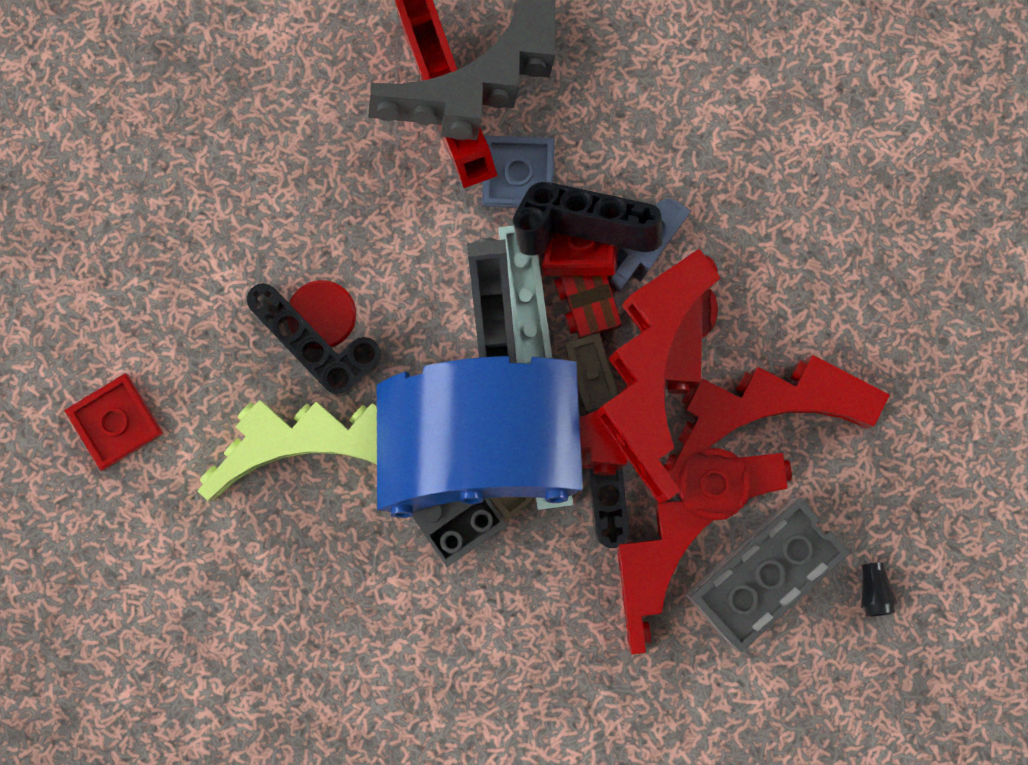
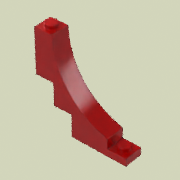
M700 248L635 291L623 302V308L641 333L618 348L608 359L629 388L605 403L595 412L659 504L669 500L681 491L677 486L678 479L673 470L666 464L662 465L659 461L660 458L674 449L668 429L664 403V379L669 350L683 318L702 294L721 279L715 262L708 255H704Z
M783 453L739 457L750 473L751 491L748 499L768 492L788 489L787 482L792 480L790 462L789 460H784ZM682 501L655 504L658 540L624 543L617 547L628 647L631 654L646 653L645 644L651 643L649 622H642V616L662 613L665 594L679 560L692 541L712 522L696 517L685 508Z

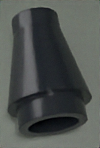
M877 562L862 565L861 608H865L866 617L894 614V605L897 604L885 572L884 563Z

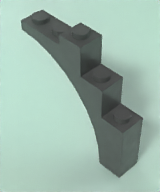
M517 0L515 13L510 25L496 44L477 60L454 72L429 80L402 84L371 83L368 118H377L384 121L417 122L423 125L438 124L441 125V137L457 140H477L482 120V105L494 108H514L519 89V75L550 78L555 59V0Z
M482 238L476 242L467 243L479 358L509 356V363H516L505 239Z

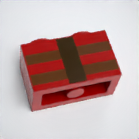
M606 275L559 276V279L554 280L560 301L566 299L570 310L569 313L565 314L570 334L577 333L578 339L597 333L600 335L621 327L622 323Z

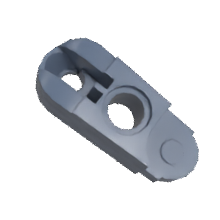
M664 199L659 201L655 206L660 209L662 216V245L652 252H639L620 247L617 260L619 267L616 270V274L609 281V285L620 292L632 276L641 282L691 213L690 209L676 200Z

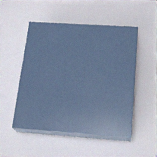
M484 136L498 176L483 181L482 207L518 208L527 190L533 184L538 182L553 183L555 138Z

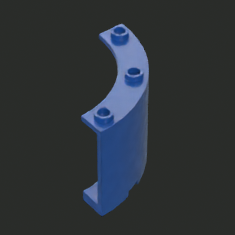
M509 356L469 358L423 366L422 374L410 377V373L402 372L377 384V510L391 512L392 517L408 518L412 517L414 512L428 507L456 501L465 504H477L483 502V498L539 497L545 498V501L548 503H563L568 501L569 496L583 490L577 362L532 357L531 364L509 363Z

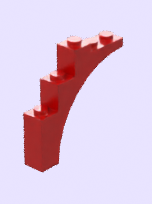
M394 0L406 41L415 59L421 80L433 79L458 70L434 1ZM481 128L479 129L477 140H457L442 137L463 188L498 176L489 146Z
M699 297L692 305L674 336L665 369L664 403L665 388H668L667 392L686 394L689 393V389H693L701 383L703 297ZM628 385L621 392L629 388ZM597 410L579 418L583 468H594V474L614 475L616 470H620L627 465V458L596 416L595 412Z
M814 355L806 358L805 362L802 360L797 362L790 376V379L795 381L794 384L760 367L753 369L751 374L745 371L736 387V391L740 392L739 397L702 378L701 383L693 389H689V393L684 394L681 401L686 404L683 413L694 418L695 421L693 424L689 421L686 422L678 437V440L683 444L677 455L670 453L665 464L673 470L678 479L681 467L691 455L703 449H709L714 443L740 426L760 418L785 413H815L831 416L868 429L875 426L890 394Z

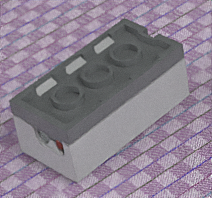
M790 498L684 594L727 643L740 653L850 554L847 548L831 531H820L815 524L820 519L801 498Z

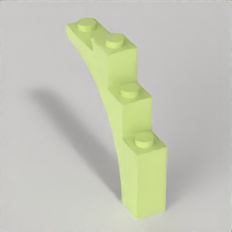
M261 400L256 404L250 402L239 413L237 418L240 422L235 426L246 437L242 441L237 438L224 452L227 458L218 468L213 465L205 472L200 479L203 485L197 492L207 501H215L234 482L255 469L286 457L310 453L342 454L367 460L377 465V406L373 403L368 408L362 405L349 420L353 425L348 429L318 402H315L312 406L308 403L304 405L295 415L294 420L297 423L293 427Z

